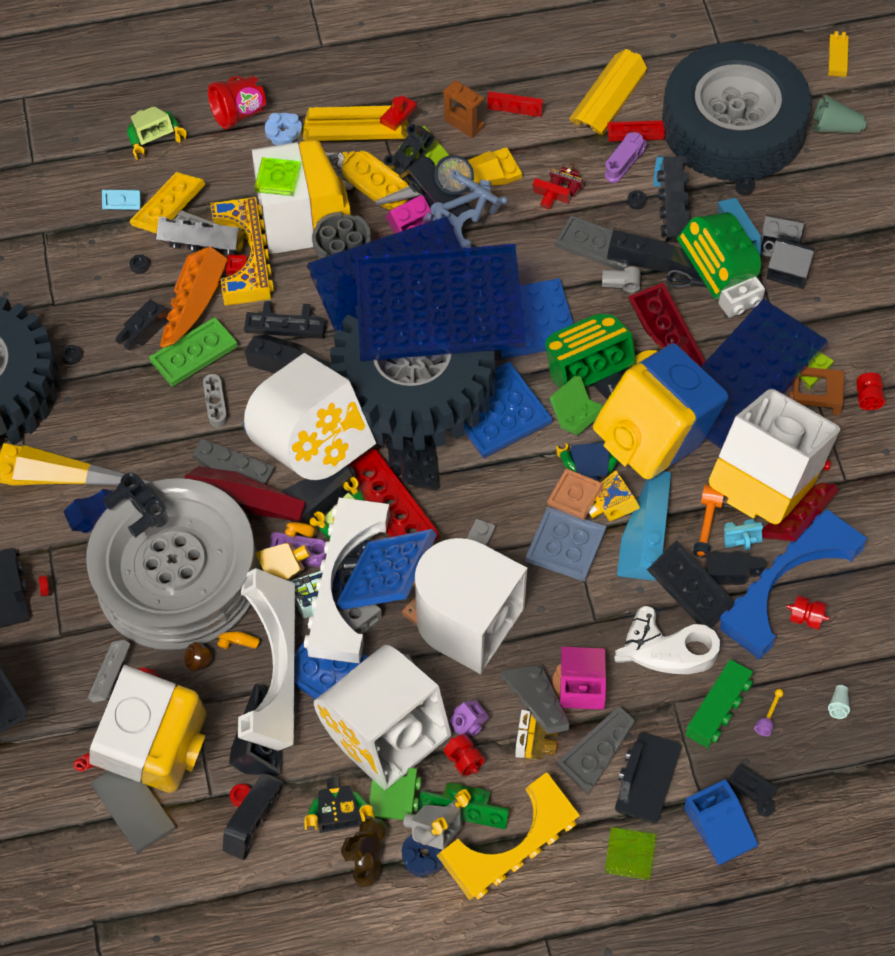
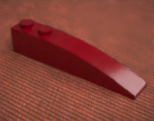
M664 283L628 296L645 332L660 349L671 343L676 344L715 380Z
M198 466L184 477V479L201 481L222 490L234 499L243 512L247 514L300 522L306 506V502L234 471Z

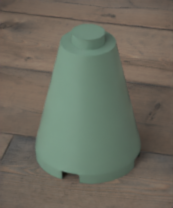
M822 95L824 100L820 99L815 109L813 119H816V125L812 124L813 131L860 133L861 130L865 129L867 120L863 114L828 95Z

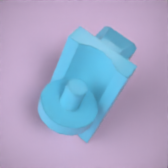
M754 519L746 520L741 526H736L733 522L726 523L724 528L725 548L743 545L746 551L750 550V544L762 542V523H756Z

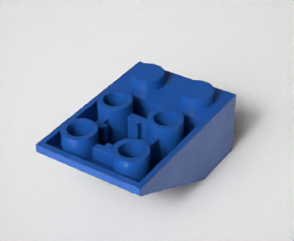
M726 779L686 798L684 810L718 866L758 846L738 798Z

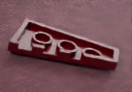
M818 483L780 523H768L762 529V538L796 541L838 492L836 484Z

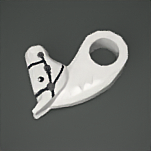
M643 606L636 612L627 634L625 647L617 649L615 651L617 656H614L617 663L634 661L644 667L660 672L693 674L706 671L714 665L718 658L720 640L714 630L706 625L698 624L690 625L672 635L664 637L656 625V611L651 607ZM692 641L702 642L708 647L709 652L704 655L692 654L686 648V644Z

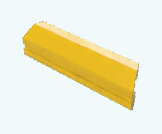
M628 49L615 54L570 116V122L579 126L583 122L586 126L587 124L593 128V132L603 135L607 130V122H613L646 74L647 67L642 56Z
M391 106L309 108L306 113L303 125V140L405 139L409 135L406 132V127L409 123L406 119L396 131L381 124L380 117Z

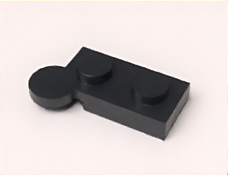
M739 764L727 781L731 788L757 803L756 810L759 815L763 817L771 816L775 810V805L771 799L776 794L778 788Z

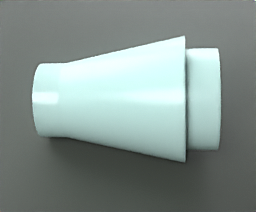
M844 685L835 687V692L828 706L830 715L837 719L846 718L847 714L850 713L849 689Z

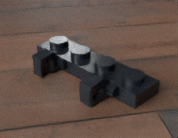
M264 301L263 311H258V313L247 312L244 331L245 333L323 339L325 318L311 315V304H303L302 314L295 316L273 313L272 301Z

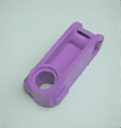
M629 132L625 136L622 143L606 162L605 178L611 183L620 181L636 159L642 155L647 145V141L643 139L642 135L636 132Z
M277 532L271 534L270 548L292 542L295 549L306 545L310 556L301 560L303 565L321 568L322 560H326L327 554L324 552L326 541L302 536L292 538L284 533Z

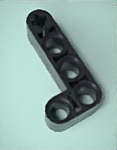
M266 772L260 775L225 828L223 852L241 860L247 858L252 847L253 835L281 795L285 784L284 780Z

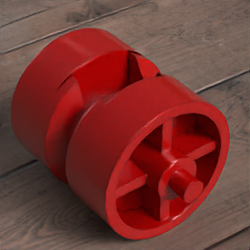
M873 372L858 376L856 387L859 393V407L868 411L883 407L885 397L882 390V376Z
M797 595L795 604L787 605V608L791 609L790 612H792L790 622L802 624L805 621L809 628L819 630L821 621H829V616H826V613H824L827 603L820 601L810 603L807 597Z
M466 734L455 738L452 737L443 750L452 763L455 762L454 767L462 777L473 773L477 774L479 772L478 769L485 762L483 755L477 748H473L474 744Z

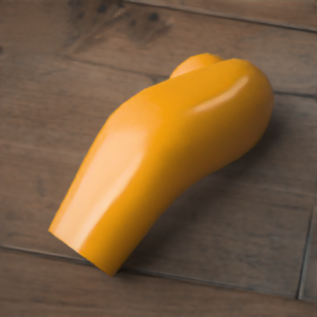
M290 522L286 525L285 534L292 538L296 536L297 532L308 538L315 537L318 534V529L309 524Z
M224 632L218 636L219 641L217 645L220 648L227 649L229 643L256 649L259 638L242 632Z

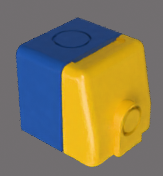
M671 343L626 370L601 408L593 424V429L605 441L603 446L624 466L629 464L643 478L652 479L701 446L727 402L728 394L681 348Z

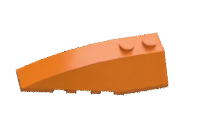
M211 246L188 255L174 287L176 297L171 299L170 305L173 306V309L167 315L169 324L164 327L160 343L162 348L174 344L190 329L219 286L218 281L225 271L227 258Z

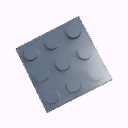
M547 507L525 557V562L585 582L606 532V526L586 519L583 521L562 511Z

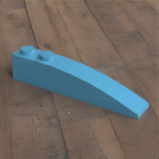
M663 471L652 479H646L637 500L640 508L632 512L621 538L617 576L657 581L646 569L663 553L671 472Z

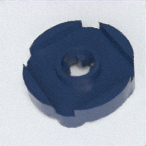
M412 835L404 841L401 850L402 860L410 873L425 877L428 874H436L444 867L437 857L442 849L413 840ZM427 849L430 856L421 858L419 851Z

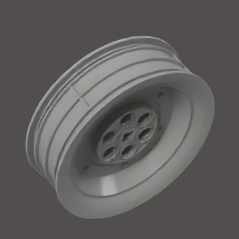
M181 478L163 479L146 483L164 503L168 513V522L162 527H150L135 538L129 532L128 527L140 519L142 514L135 509L133 504L129 500H123L111 510L107 508L97 521L88 542L86 563L90 582L108 621L129 640L159 650L187 649L188 645L193 642H199L204 645L217 639L221 633L233 628L251 606L248 599L241 595V587L246 581L247 572L255 568L260 570V563L255 554L257 550L254 545L250 523L234 499L210 484ZM171 580L169 583L163 584L164 581Z

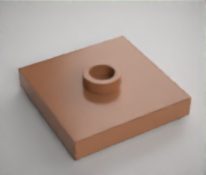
M565 469L546 503L554 509L584 521L602 490L603 484Z

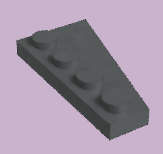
M204 439L200 440L192 454L194 460L207 468L234 471L266 485L275 471V467Z
M620 706L617 707L560 758L556 766L582 791L589 795L634 726L635 720Z

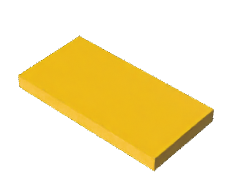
M176 172L130 220L131 225L157 234L159 216L172 220L205 186L204 180Z

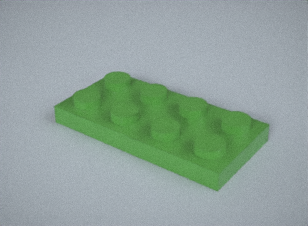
M214 317L181 337L174 344L164 347L151 355L149 359L171 387L234 350L238 347V344Z

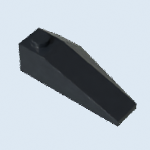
M258 683L253 687L244 714L257 709L268 693V690ZM237 730L231 747L229 764L244 774L261 775L263 772H266L273 776L279 775L282 750L278 751L238 738Z

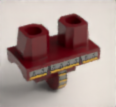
M571 163L568 168L562 166L561 171L551 168L549 173L551 177L550 183L559 186L562 184L568 185L567 188L571 190V196L576 197L579 190L584 189L583 178L579 177L580 172L575 171V164Z

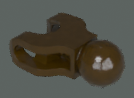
M371 817L365 819L359 827V832H356L354 837L346 838L341 848V854L345 862H355L353 878L359 887L373 885L381 870L380 856L383 848L381 843L386 839L387 827L379 818ZM366 870L369 871V874L364 877Z

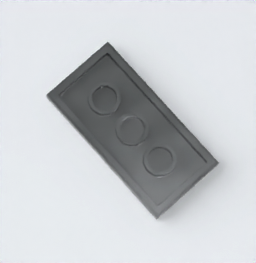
M572 215L555 241V247L616 270L624 271L630 265L607 259L612 230Z
M108 771L90 782L92 788L137 854L176 830L174 824L147 785L142 783V780L137 782Z

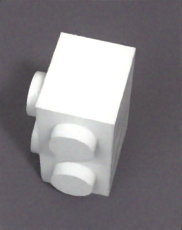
M757 277L751 278L723 290L720 295L719 305L729 318L734 315H740L745 310L757 307L762 303L765 288Z

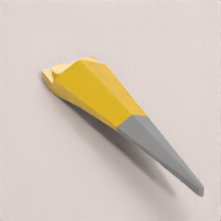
M507 147L494 152L488 151L467 160L473 168L474 182L480 184V180H487L491 182V186L505 185L522 179V172ZM464 162L442 171L447 177V182L450 186L456 189H464L465 187L449 179V175L453 170H458L459 173L470 179V171ZM410 186L376 200L375 203L376 205L421 196V194L418 192L414 193L409 188Z
M3 443L0 452V483L8 485L94 484L118 486L121 483L122 476L125 475L25 445L21 447ZM142 479L145 484L151 482V481Z

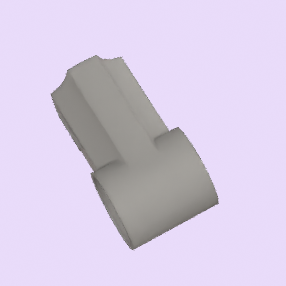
M627 267L624 271L603 270L602 287L623 288L626 292L635 293L640 289L641 272L636 267Z

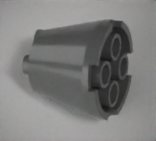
M342 212L331 213L321 218L316 223L313 231L312 244L327 273L334 277L335 280L343 281L344 279L354 277L362 271L371 242L370 228L365 220L358 215L352 216L342 214Z

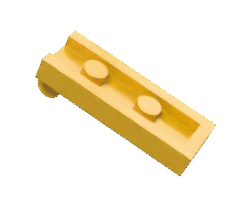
M835 31L834 34H830L828 76L846 77L848 36L846 32L842 31V34L838 35L839 31Z

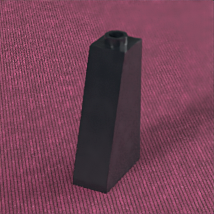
M346 465L330 477L320 480L304 479L282 490V492L306 502L301 521H290L310 525L311 518L318 519L314 513H325L338 502L339 498L344 497L350 492L345 490L343 485L344 482H347L350 487H353L350 478H355L356 474L352 466L347 467Z

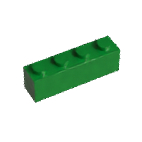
M730 659L687 726L685 736L708 749L712 743L716 744L722 735L721 728L723 725L727 727L733 715L731 712L734 708L738 709L743 701L742 694L744 691L748 693L754 682L751 680L753 671Z

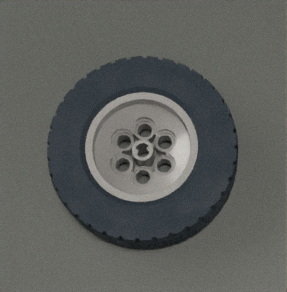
M723 42L722 44H712L710 47L705 46L682 59L668 78L662 110L665 140L669 144L671 151L675 153V156H687L686 166L692 167L694 171L700 174L704 173L705 176L711 178L716 177V179L724 181L725 179L737 181L741 177L757 180L763 178V176L773 175L774 172L777 173L784 166L790 164L804 144L812 107L810 88L806 78L797 69V66L791 61L789 62L788 58L782 54L779 55L778 52L772 49L768 50L767 47L756 46V44L752 43L743 44V42Z

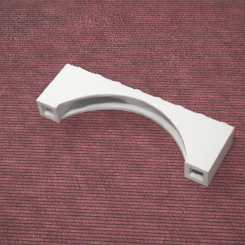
M339 498L338 505H334L332 517L335 519L334 523L329 525L328 535L331 537L330 542L326 541L324 551L327 556L326 560L321 562L320 571L323 574L322 578H318L316 590L319 593L318 597L313 599L312 609L315 610L314 616H310L308 629L311 630L310 634L305 636L304 648H307L308 657L360 664L364 645L363 634H357L338 612L332 597L333 580L339 565L353 548L380 532L386 533L390 516L389 504Z
M255 568L247 572L246 581L241 587V595L245 596L252 604L265 627L272 650L273 673L268 693L263 702L254 711L238 717V738L279 751L292 746L294 739L295 583Z

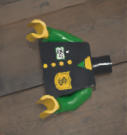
M331 777L326 780L327 789L320 790L318 797L313 800L307 815L304 817L305 830L309 826H315V830H318L319 827V833L359 827L365 821V817L372 816V818H375L373 807L368 805L358 792L352 791L348 785L341 786L338 777Z

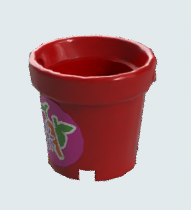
M255 76L225 83L218 81L209 84V105L215 120L223 129L232 128L237 122L265 111L262 108L266 106L265 93L262 86L257 87L255 84L256 81H259Z

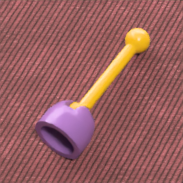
M777 689L775 691V698L767 716L760 718L756 722L754 730L759 735L766 737L771 735L774 724L770 718L779 698L784 694L783 690Z

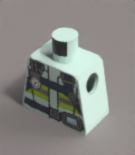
M321 571L290 581L295 583V605L303 618L314 616L315 610L312 609L314 597H318L319 591L316 590L318 578H322L323 572Z

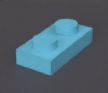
M103 189L102 209L140 210L141 190Z

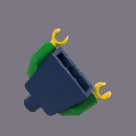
M565 443L564 449H559L558 445L556 446L557 456L561 458L566 469L596 481L605 479L608 474L612 473L618 462L603 446L604 443L570 445L569 449L567 443Z

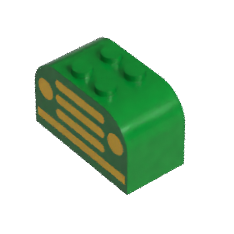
M729 212L694 217L677 238L714 299H720L723 290L758 277L760 273L761 259L756 247L738 219Z
M596 314L552 333L545 342L550 377L559 388L576 375L582 378L583 384L586 387L636 364L632 333L617 317L610 314Z

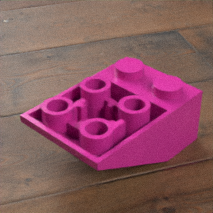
M423 195L390 210L385 216L394 234L410 255H416L417 257H419L420 248L424 241L434 236V223L422 224L424 215L427 212L430 213V207ZM435 240L430 241L426 245L423 253L424 258L435 253ZM444 240V248L450 246L448 241Z
M561 647V707L604 710L606 691L605 649Z

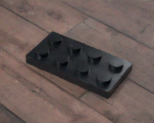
M677 540L646 569L698 625H706L711 628L720 619L721 615L734 604V600Z

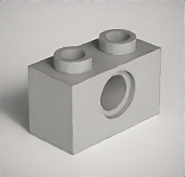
M376 604L338 610L344 621L357 634H364L382 620L381 609ZM359 616L357 619H352L351 617Z

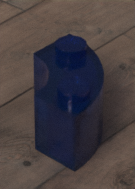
M102 489L91 497L75 499L63 511L71 530L81 531L82 533H88L93 530L99 518L107 510L102 499L106 498L114 490Z

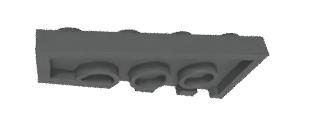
M542 665L500 671L499 678L503 682L506 681L508 683L510 691L520 697L522 705L531 710L533 718L547 734L569 730V722Z

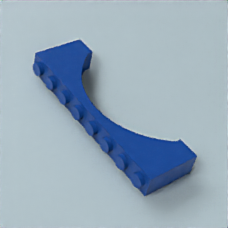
M828 509L822 515L819 513L812 521V525L809 528L807 527L799 536L800 538L796 542L792 541L786 548V552L776 557L773 562L774 565L762 572L760 580L757 583L752 582L747 589V593L743 597L739 596L733 604L734 607L730 611L726 610L720 617V630L759 660L774 646L776 638L771 632L768 622L767 598L778 579L792 568L812 560L839 558L848 559L852 562L865 548L867 537Z

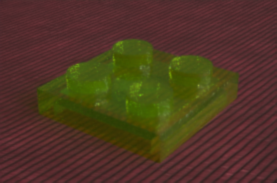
M262 157L254 186L255 192L294 197L301 168L300 161Z
M611 827L604 873L650 880L656 834Z

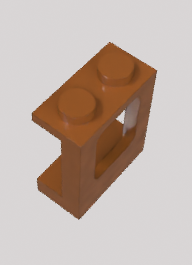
M455 80L443 90L444 121L473 138L484 128V122L477 118V106L484 101V97ZM452 99L462 104L466 111L457 105L452 108Z
M795 366L794 374H790L789 386H792V390H789L788 397L801 405L832 408V414L840 415L843 406L844 371ZM799 377L825 378L827 380L826 395L800 393L798 391Z

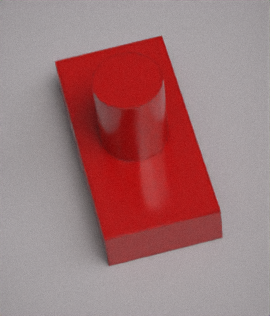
M403 95L395 97L392 100V106L380 117V123L396 131L415 111L417 103Z
M537 178L534 179L532 184L534 193L543 195L540 203L541 207L551 209L554 199L569 204L571 200L570 189Z

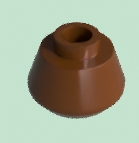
M193 642L188 645L185 651L184 662L190 671L204 669L211 662L212 655L207 647L199 642Z

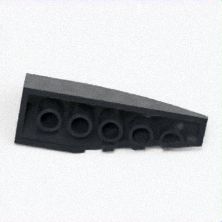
M619 228L613 229L607 259L666 273L671 270H679L695 278L702 279L683 248L650 235Z
M266 334L253 336L244 351L248 366L274 374L303 353L331 369L330 360L303 345Z

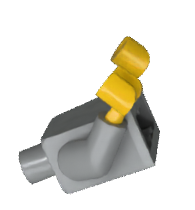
M462 789L455 795L457 801H452L446 807L425 805L416 815L407 813L403 824L405 827L412 828L413 840L423 845L444 850L461 829L460 809L467 806L471 798L467 790Z

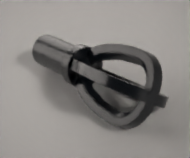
M671 270L667 274L666 281L672 287L694 285L707 288L702 279L690 276L683 271ZM672 273H677V274H681V275H683V276H685V277H687V278L679 277V276H673V275H671V274H672ZM670 280H672V281H678V282H686V283H684V284H675V283H671Z

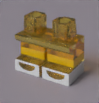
M521 710L515 757L542 760L543 755H555L556 741L545 740V735L558 736V732L547 734L533 718L532 714H530V711Z

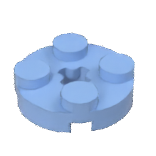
M273 113L265 124V134L267 139L272 140V143L275 145L289 144L301 137L302 125L296 114Z

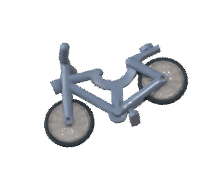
M449 155L442 158L435 167L434 178L437 186L443 192L450 195H460L467 190L472 192L444 204L440 202L434 203L430 208V213L427 212L423 217L422 224L434 223V236L425 240L420 248L419 257L422 261L421 264L431 274L440 276L451 273L457 267L460 258L459 251H463L464 255L461 271H466L467 267L471 268L473 256H469L471 241L463 238L461 233V227L465 220L472 218L473 222H478L486 200L493 203L489 209L490 215H495L502 204L508 203L507 197L498 198L490 192V181L480 180V184L474 182L473 168L465 158L458 155ZM479 198L475 209L463 212L458 218L448 211ZM443 220L453 226V235L456 243L449 237L443 236Z

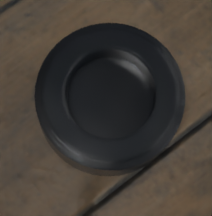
M741 177L736 181L735 190L740 195H750L754 191L755 183L751 178Z
M632 191L628 195L627 204L632 209H642L646 205L647 197L642 191Z
M135 255L129 262L131 271L136 274L145 273L150 266L148 258L144 255Z
M68 345L61 351L62 360L67 365H75L82 358L81 350L76 345Z

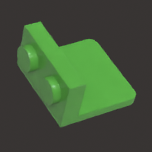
M577 375L550 397L561 429L575 435L581 433L595 421L603 405L589 400L582 378Z
M408 768L407 777L402 776L387 790H383L372 779L369 805L373 807L375 818L404 820L407 813L414 814V811H418L419 798L415 797L416 790L420 791L421 777H417V768Z

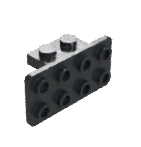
M392 437L389 438L386 445L389 455L388 466L396 477L402 473V481L405 484L436 491L440 485L433 437H424L425 450H415L413 438H406L404 450L394 449Z
M13 548L0 551V628L29 620V612L24 594L28 590L25 579H21L20 575L24 574L21 561H17L16 552Z
M643 732L638 735L633 748H628L625 756V761L628 762L626 769L621 768L618 781H621V790L615 805L616 812L652 824H656L659 821L681 751L679 743Z

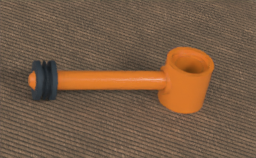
M709 484L704 485L701 504L707 507L700 540L694 544L693 554L701 558H706V552H710L711 547L707 543L714 509L722 507L724 498L722 493L713 489Z

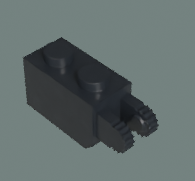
M149 299L124 323V329L118 333L115 341L118 344L126 341L124 346L129 351L137 344L145 345L168 323L165 308Z
M712 551L706 552L705 571L718 585H745L749 577H759L762 574L767 562L760 557H749V552Z

